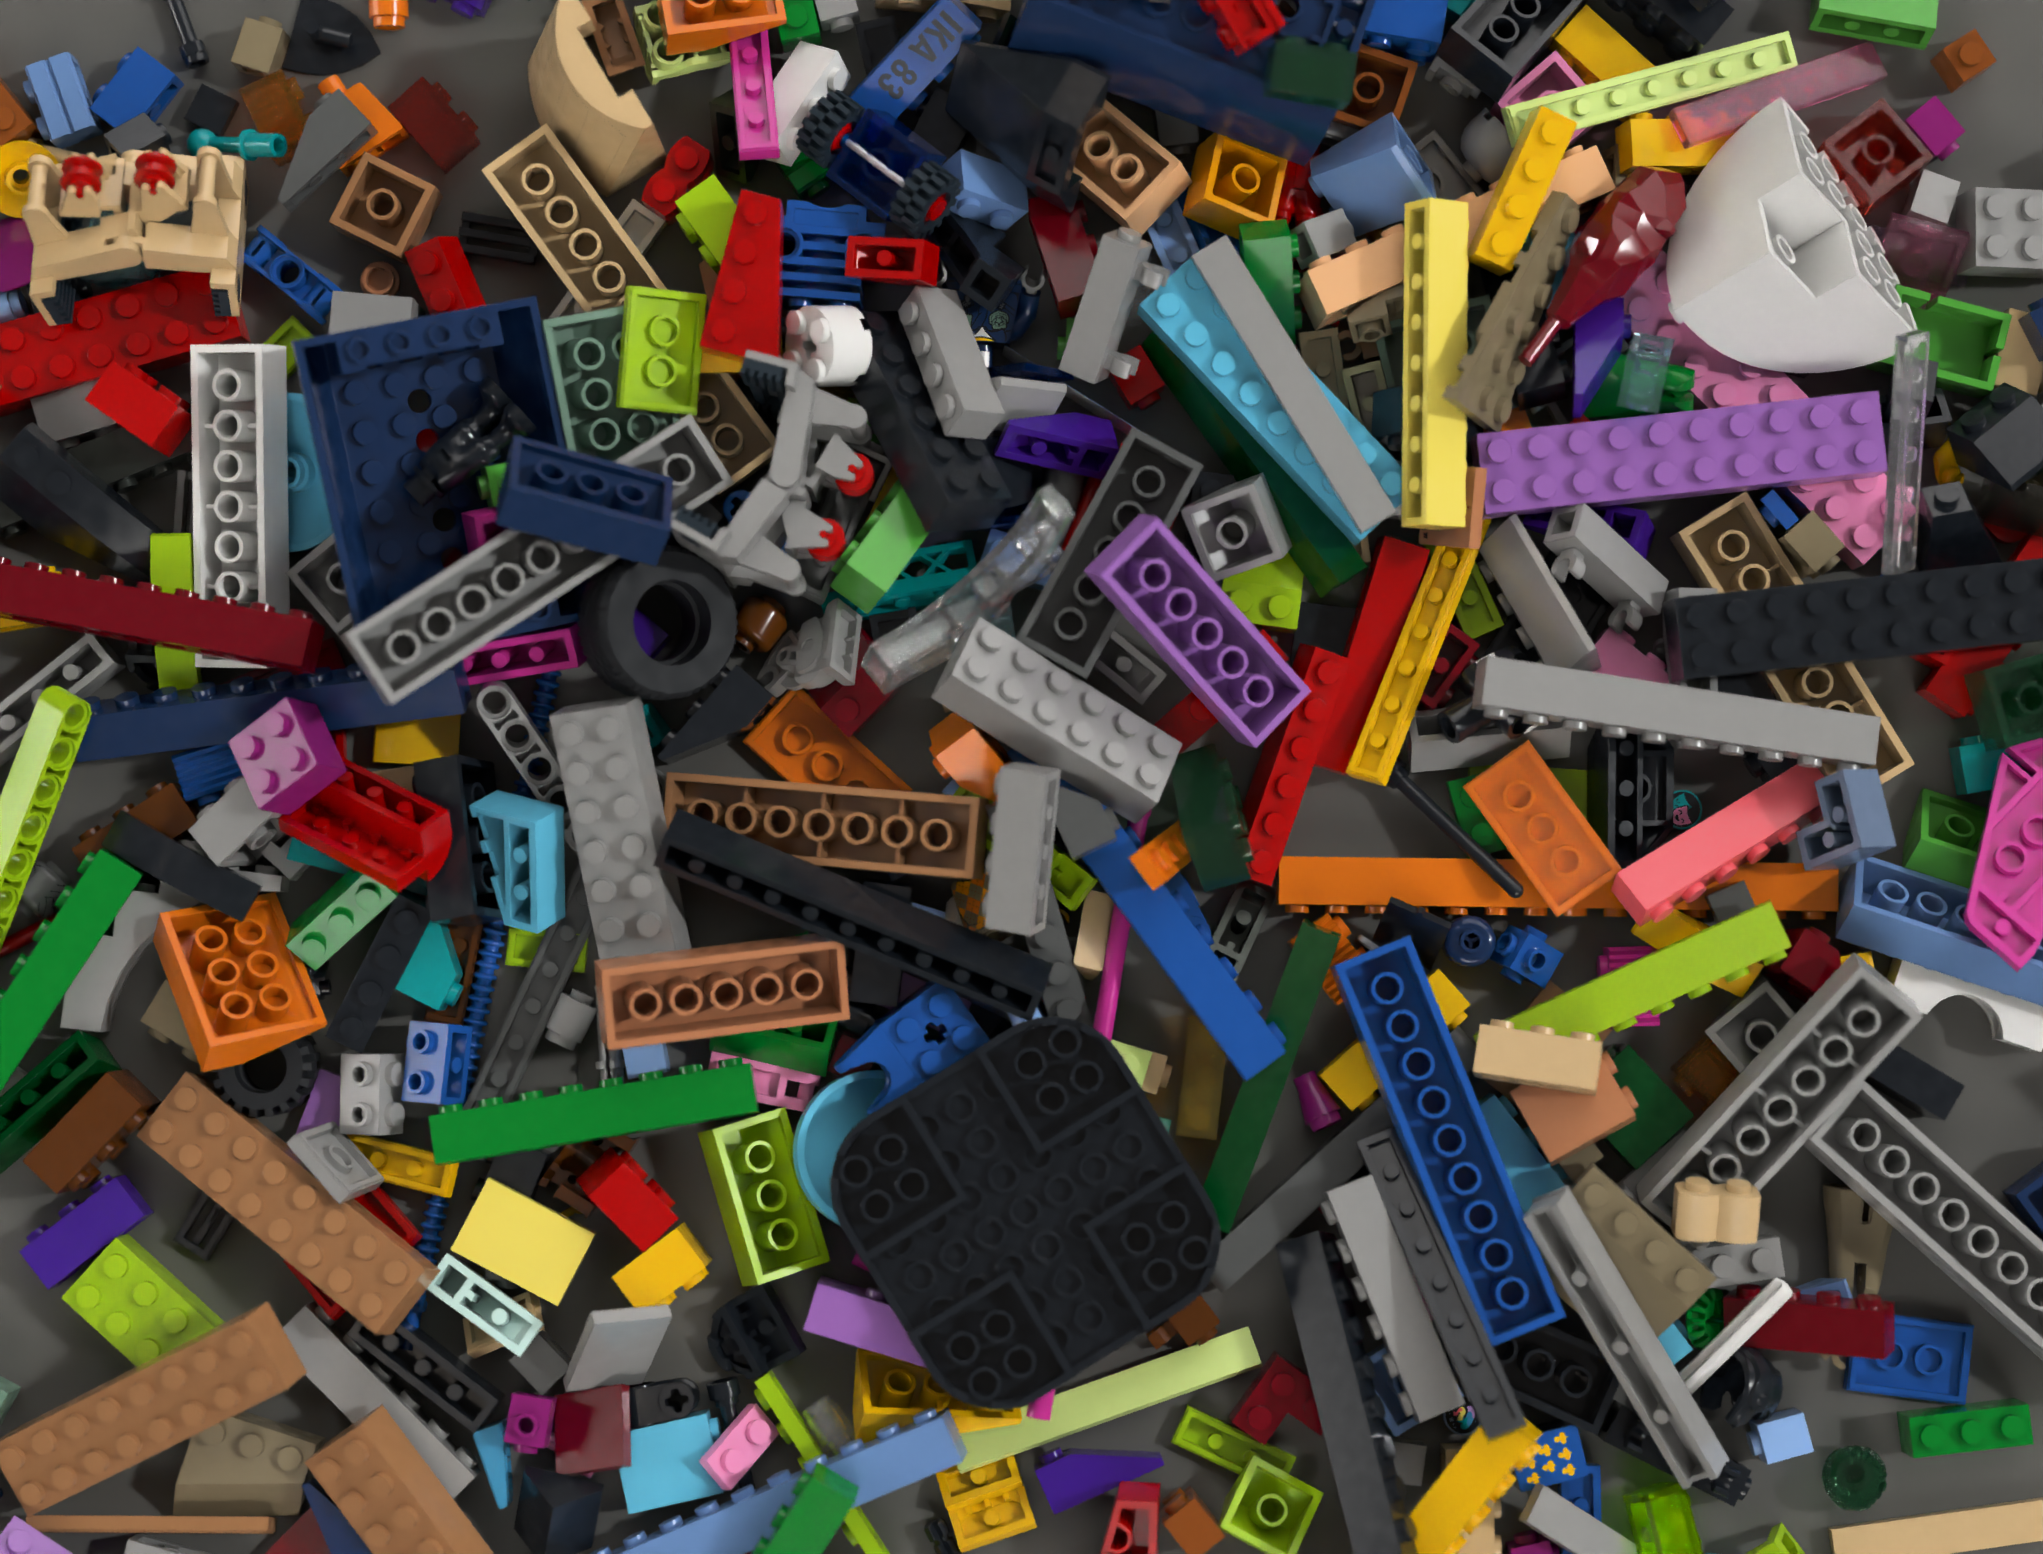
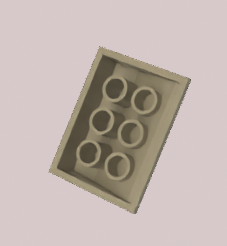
M1591 1162L1569 1188L1656 1336L1659 1337L1695 1303L1717 1278L1703 1262ZM1536 1242L1556 1293L1578 1313Z

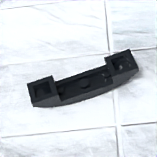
M120 810L101 844L102 846L204 904L241 922L245 920L263 886L228 867H217L209 858L157 831V828L126 811Z

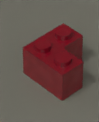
M1274 1350L1229 1414L1231 1422L1264 1446L1287 1413L1321 1436L1323 1429L1309 1375Z

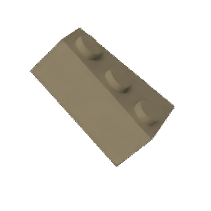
M242 1411L192 1436L175 1485L172 1516H299L306 1499L302 1485L313 1478L312 1472L304 1462L324 1445L326 1438L246 1411Z

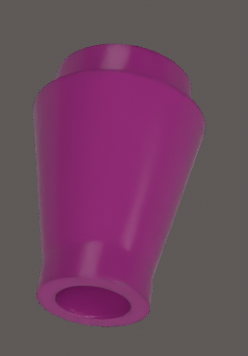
M1315 1070L1293 1080L1297 1088L1305 1126L1310 1125L1313 1133L1326 1129L1342 1120L1338 1112L1341 1110V1107L1319 1080Z

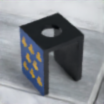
M1562 1419L1534 1425L1543 1432L1537 1440V1443L1542 1448L1521 1471L1515 1468L1511 1473L1517 1478L1513 1485L1521 1493L1533 1490L1536 1483L1550 1486L1587 1476L1589 1472L1577 1426Z

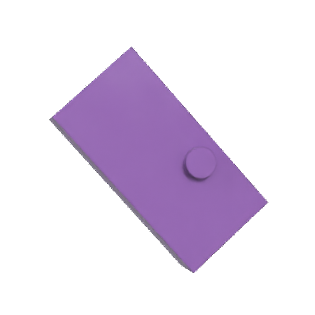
M821 1276L817 1283L803 1330L926 1368L881 1290L870 1287L864 1289Z

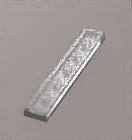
M1914 330L1896 335L1881 567V574L1883 575L1901 574L1915 568L1930 343L1929 331Z

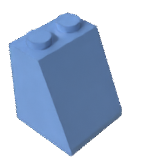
M1392 111L1310 160L1311 176L1308 177V181L1313 191L1319 198L1326 197L1331 205L1329 212L1343 208L1346 218L1354 228L1355 237L1403 221L1405 203L1429 197L1437 198L1432 171Z

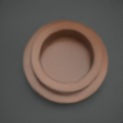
M373 262L362 271L360 286L366 294L395 296L400 288V276L397 270L389 263Z

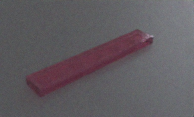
M1868 41L1673 108L1668 116L1684 149L1736 132L1749 119L1780 96L1794 111L1881 82L1888 74L1872 42Z

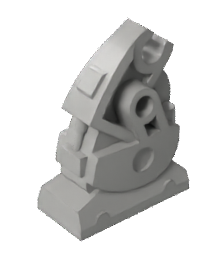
M839 598L832 600L827 604L822 618H811L802 624L799 632L796 633L791 629L783 636L768 656L757 679L776 698L782 695L786 689L796 691L803 688L807 690L817 687L822 688L831 684L834 680L843 686L855 685L862 616Z

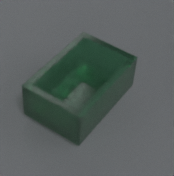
M1214 743L1178 754L1171 770L1180 826L1182 836L1204 891L1208 892L1252 879L1248 862L1254 861L1255 857L1249 838H1243L1244 835L1250 833L1244 812H1238V810L1244 808L1238 785L1233 786L1232 782L1229 783L1234 778L1227 756L1220 758Z

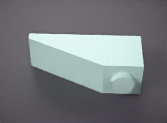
M447 1253L437 1266L441 1271L427 1290L517 1356L521 1357L544 1326V1323L467 1264Z

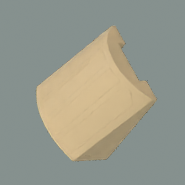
M557 0L528 62V78L533 107L540 126L547 123L592 187L597 192L608 197L665 164L667 155L651 119L633 89L618 98L584 41L596 29L580 0Z

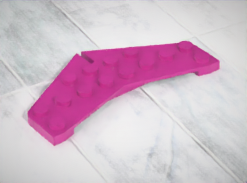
M2043 737L2008 746L2005 750L2010 757L2033 777L2028 775L2003 752L1999 756L1963 915L1967 928L2016 972L2033 957L2043 938Z

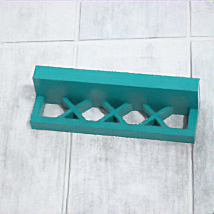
M972 539L918 548L887 592L868 614L837 591L828 592L825 602L822 604L823 614L827 604L836 598H839L860 614L862 621L869 620L871 615L908 609L907 607L915 606L916 611L982 599ZM966 553L969 567L951 570L943 564L949 556ZM921 561L929 566L923 576L912 577L904 572L909 564Z

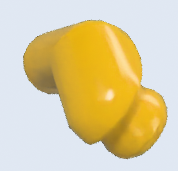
M1948 438L1933 456L1935 479L1940 485L1960 481L1962 484L1964 482V474L1961 473V469L1956 463Z

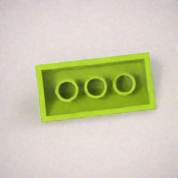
M786 1107L729 1122L697 1133L742 1286L761 1285L831 1261L816 1209L804 1194L796 1176L793 1161L794 1135Z

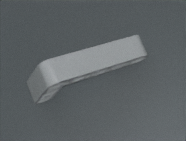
M500 680L483 683L477 692V709L479 714L536 798L540 801L551 803V796L559 790H564L558 758L511 688ZM491 691L501 692L506 698L505 705L499 709H490L483 702L484 696ZM514 724H520L528 730L529 734L524 741L512 742L506 737V730ZM537 757L547 759L551 764L549 771L543 775L531 773L528 765L532 759ZM655 769L657 780L662 785L660 794L662 804L664 805L666 777L660 770ZM567 806L564 807V839L573 850L577 851Z

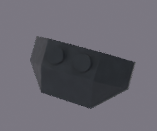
M1596 728L1587 748V821L1621 868L1624 869L1659 848L1673 829L1674 748L1668 739H1666L1665 744H1652L1642 742L1641 735L1626 733V738L1603 736L1602 729Z

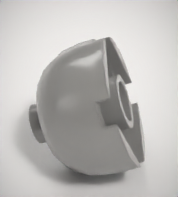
M1487 108L1482 109L1463 131L1460 139V149L1467 161L1461 166L1476 183L1483 178L1486 182L1492 184L1500 180L1514 148H1511L1504 125L1495 116L1488 121L1491 115Z

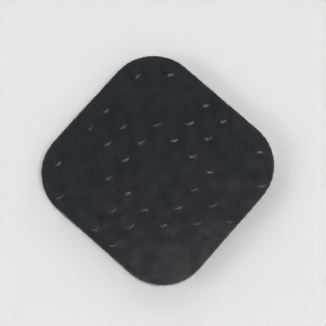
M1040 1017L1024 1021L1004 1031L975 1049L972 1053L860 1121L840 1145L833 1165L830 1181L831 1200L843 1231L863 1264L865 1263L932 1377L944 1390L958 1400L991 1410L1013 1409L1042 1398L1077 1376L1078 1373L1191 1304L1206 1288L1215 1271L1221 1240L1220 1226L1216 1211L1206 1191L1181 1154L1117 1048L1108 1038L1093 1027L1072 1019Z

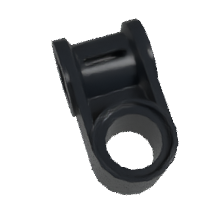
M679 1377L658 1382L649 1381L642 1384L629 1385L630 1429L646 1427L687 1416L698 1405L700 1400V1391L697 1384L691 1379ZM677 1389L680 1395H687L688 1400L682 1407L679 1401H672L671 1396Z

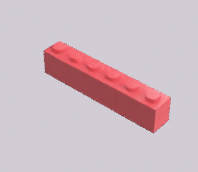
M1793 766L1616 874L1611 891L1639 927L1650 920H1653L1654 923L1660 922L1674 910L1673 906L1683 900L1686 903L1693 902L1706 891V886L1716 880L1719 884L1727 881L1738 871L1737 867L1747 861L1750 864L1760 861L1769 853L1770 847L1778 842L1785 845L1797 837L1796 832L1802 830L1801 828L1811 822L1814 825L1823 821L1814 782L1825 776L1818 768Z

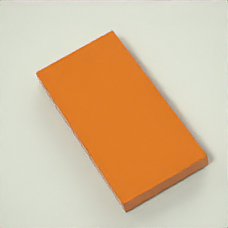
M803 689L789 690L742 741L786 782L913 791L856 737L851 736L848 738L820 710L815 700Z
M1529 740L1462 786L1556 917L1614 878L1619 871L1623 870Z

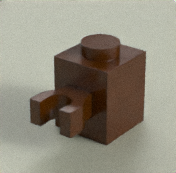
M1200 1294L1187 1307L1146 1333V1337L1156 1350L1177 1333L1181 1335L1188 1346L1194 1342L1201 1346L1218 1333L1215 1326L1221 1321Z

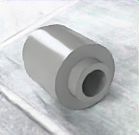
M574 988L570 994L562 992L546 1025L548 1031L545 1038L573 1051L577 1043H582L598 1010L591 1005L594 998Z

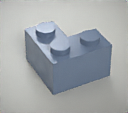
M1842 769L1814 782L1824 820L1796 832L1805 871L1842 869L1896 847L1877 769Z

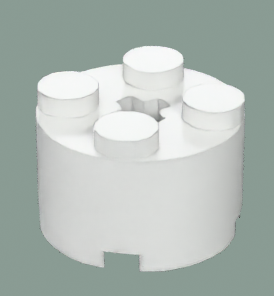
M804 306L797 311H790L786 317L787 332L785 352L782 359L797 362L800 369L815 380L817 387L853 386L858 383L855 381L857 377L865 375L869 369L872 358L870 330L863 329L860 319L865 318L853 306Z

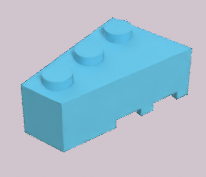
M496 790L470 804L472 817H478L484 839L479 841L482 852L489 853L495 875L490 878L504 925L538 934L566 917L564 807L501 790Z

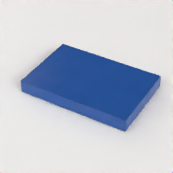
M1894 1314L1895 1350L1885 1360L1846 1357L1843 1383L1845 1390L1965 1405L1974 1325Z

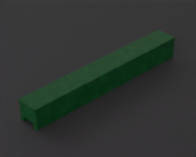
M1152 331L1141 344L1143 350L1224 465L1234 475L1235 480L1238 482L1260 473L1264 474L1292 544L1288 553L1318 595L1323 598L1330 591L1341 584L1344 585L1357 573L1367 567L1366 563L1347 537Z
M1304 918L1265 1021L1266 1025L1274 1022L1286 1038L1287 1042L1282 1045L1286 1053L1247 1082L1243 1080L1203 1186L1216 1211L1220 1231L1228 1234L1341 937L1340 933L1311 923L1306 918Z

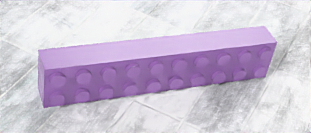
M1878 391L1479 433L1470 440L1473 467L1487 468L1483 519L1510 517L1515 513L1517 516L1552 512L1554 509L1581 503L1594 508L1872 478L1888 471Z

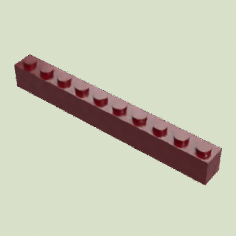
M0 557V618L311 675L315 674L325 628L314 621V615L309 612L290 609L288 615L275 612V607L263 603L252 602L250 608L237 606L238 601L224 596L214 595L212 601L199 599L200 595L198 593L177 588L174 594L161 592L162 588L151 583L138 582L137 587L125 586L122 579L112 576L100 575L99 581L87 579V574L81 571L63 568L61 574L48 572V566L26 561L24 567L11 565L12 561L10 559Z

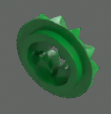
M1707 1289L1686 1311L1688 1337L1693 1346L1698 1350H1703L1724 1329L1723 1292L1721 1289Z

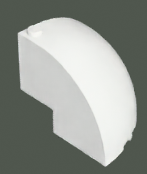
M1781 96L1749 119L1725 142L1702 170L1686 196V209L1674 226L1676 232L1670 237L1667 250L1666 274L1671 302L1668 303V308L1672 317L1679 324L1684 322L1698 337L1720 353L1754 367L1778 372L1823 373L1841 371L1884 360L1919 344L1921 340L1910 306L1906 302L1903 304L1901 302L1900 296L1895 289L1896 284H1900L1899 279L1893 272L1887 259L1883 256L1886 252L1873 227L1869 226L1867 228L1864 218L1856 208L1860 205L1844 179L1839 182L1838 173L1825 150L1817 153L1813 143L1807 136L1809 129Z

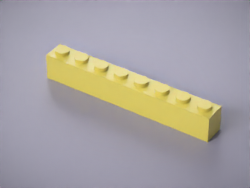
M1432 197L1405 203L1401 527L1445 530L1465 527L1467 511L1465 501L1467 472L1466 433L1468 427L1466 415L1444 399L1442 395L1448 385L1456 386L1463 372L1459 371L1458 365L1464 354L1467 355L1469 219L1468 202Z

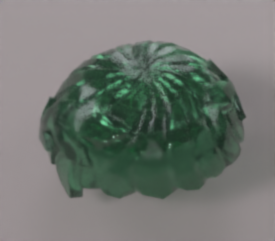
M1850 1445L1839 1448L1828 1456L1822 1468V1481L1827 1495L1837 1506L1844 1510L1864 1511L1870 1509L1871 1505H1874L1877 1499L1881 1498L1882 1492H1885L1887 1487V1472L1883 1460L1877 1452L1866 1446Z

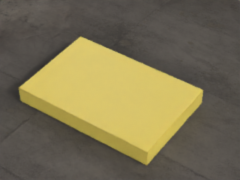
M489 1177L450 1250L558 1306L597 1233Z

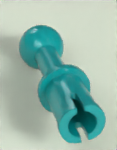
M201 128L191 132L186 142L187 150L191 156H197L199 148L211 146L220 150L221 153H239L246 161H254L258 157H283L287 151V140L284 135L278 133H257L253 129H244L239 134V137H216L212 131Z

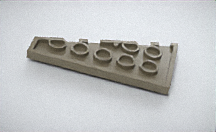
M1553 190L1550 193L1531 229L1532 244L1529 250L1526 252L1519 251L1513 262L1514 266L1518 268L1511 282L1503 281L1476 331L1477 347L1471 355L1464 354L1458 365L1459 371H1463L1456 386L1448 385L1442 395L1444 399L1479 426L1491 432L1501 431L1503 423L1510 417L1512 411L1511 400L1516 385L1522 382L1526 366L1519 361L1518 356L1539 330L1538 324L1543 309L1549 306L1552 299L1554 278L1557 271L1563 267L1566 259L1565 247L1570 233L1576 230L1579 223L1580 206L1566 193Z

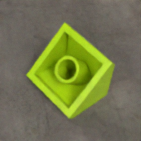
M1252 1455L1225 1497L1219 1527L1226 1533L1265 1554H1297L1324 1493Z

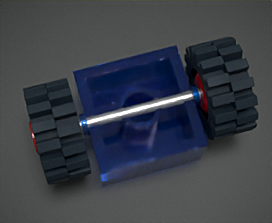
M840 90L827 93L826 99L822 97L818 100V106H813L810 109L811 115L808 118H804L802 121L804 127L798 130L797 135L799 137L796 139V145H798V150L824 169L825 167L830 168L826 176L882 219L894 222L915 239H924L926 234H932L934 227H939L942 224L943 217H948L951 212L949 210L950 207L955 206L957 202L955 197L960 194L961 189L959 187L961 182L941 167L947 156L888 112L872 108L865 110Z

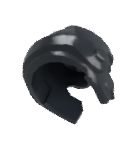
M1741 1346L1701 1385L1700 1407L1709 1411L1720 1408L1722 1397L1728 1391L1733 1408L1725 1416V1420L1731 1424L1732 1428L1745 1425L1750 1419L1767 1420L1775 1412L1782 1399L1783 1381L1781 1372L1775 1369L1772 1363L1757 1349Z

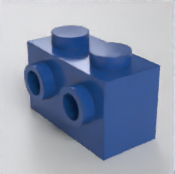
M410 1021L409 1033L406 1039L407 1052L401 1101L440 1105L463 1104L464 1107L473 1027Z

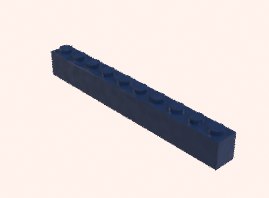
M462 659L394 704L387 706L358 663H353L347 668L331 670L330 667H318L315 669L314 675L306 673L292 675L291 672H279L266 679L254 680L252 677H241L230 683L215 685L214 682L208 681L196 684L192 688L181 690L169 686L160 688L150 694L138 695L137 692L130 691L121 693L111 699L100 700L97 696L83 698L91 706L92 714L76 759L77 762H86L228 744L232 738L285 697L317 704L328 730L331 731L464 714L472 695Z

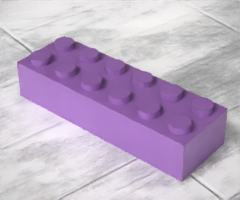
M1139 514L1084 570L1087 576L1237 742L1257 748L1311 692L1307 685L1158 517Z

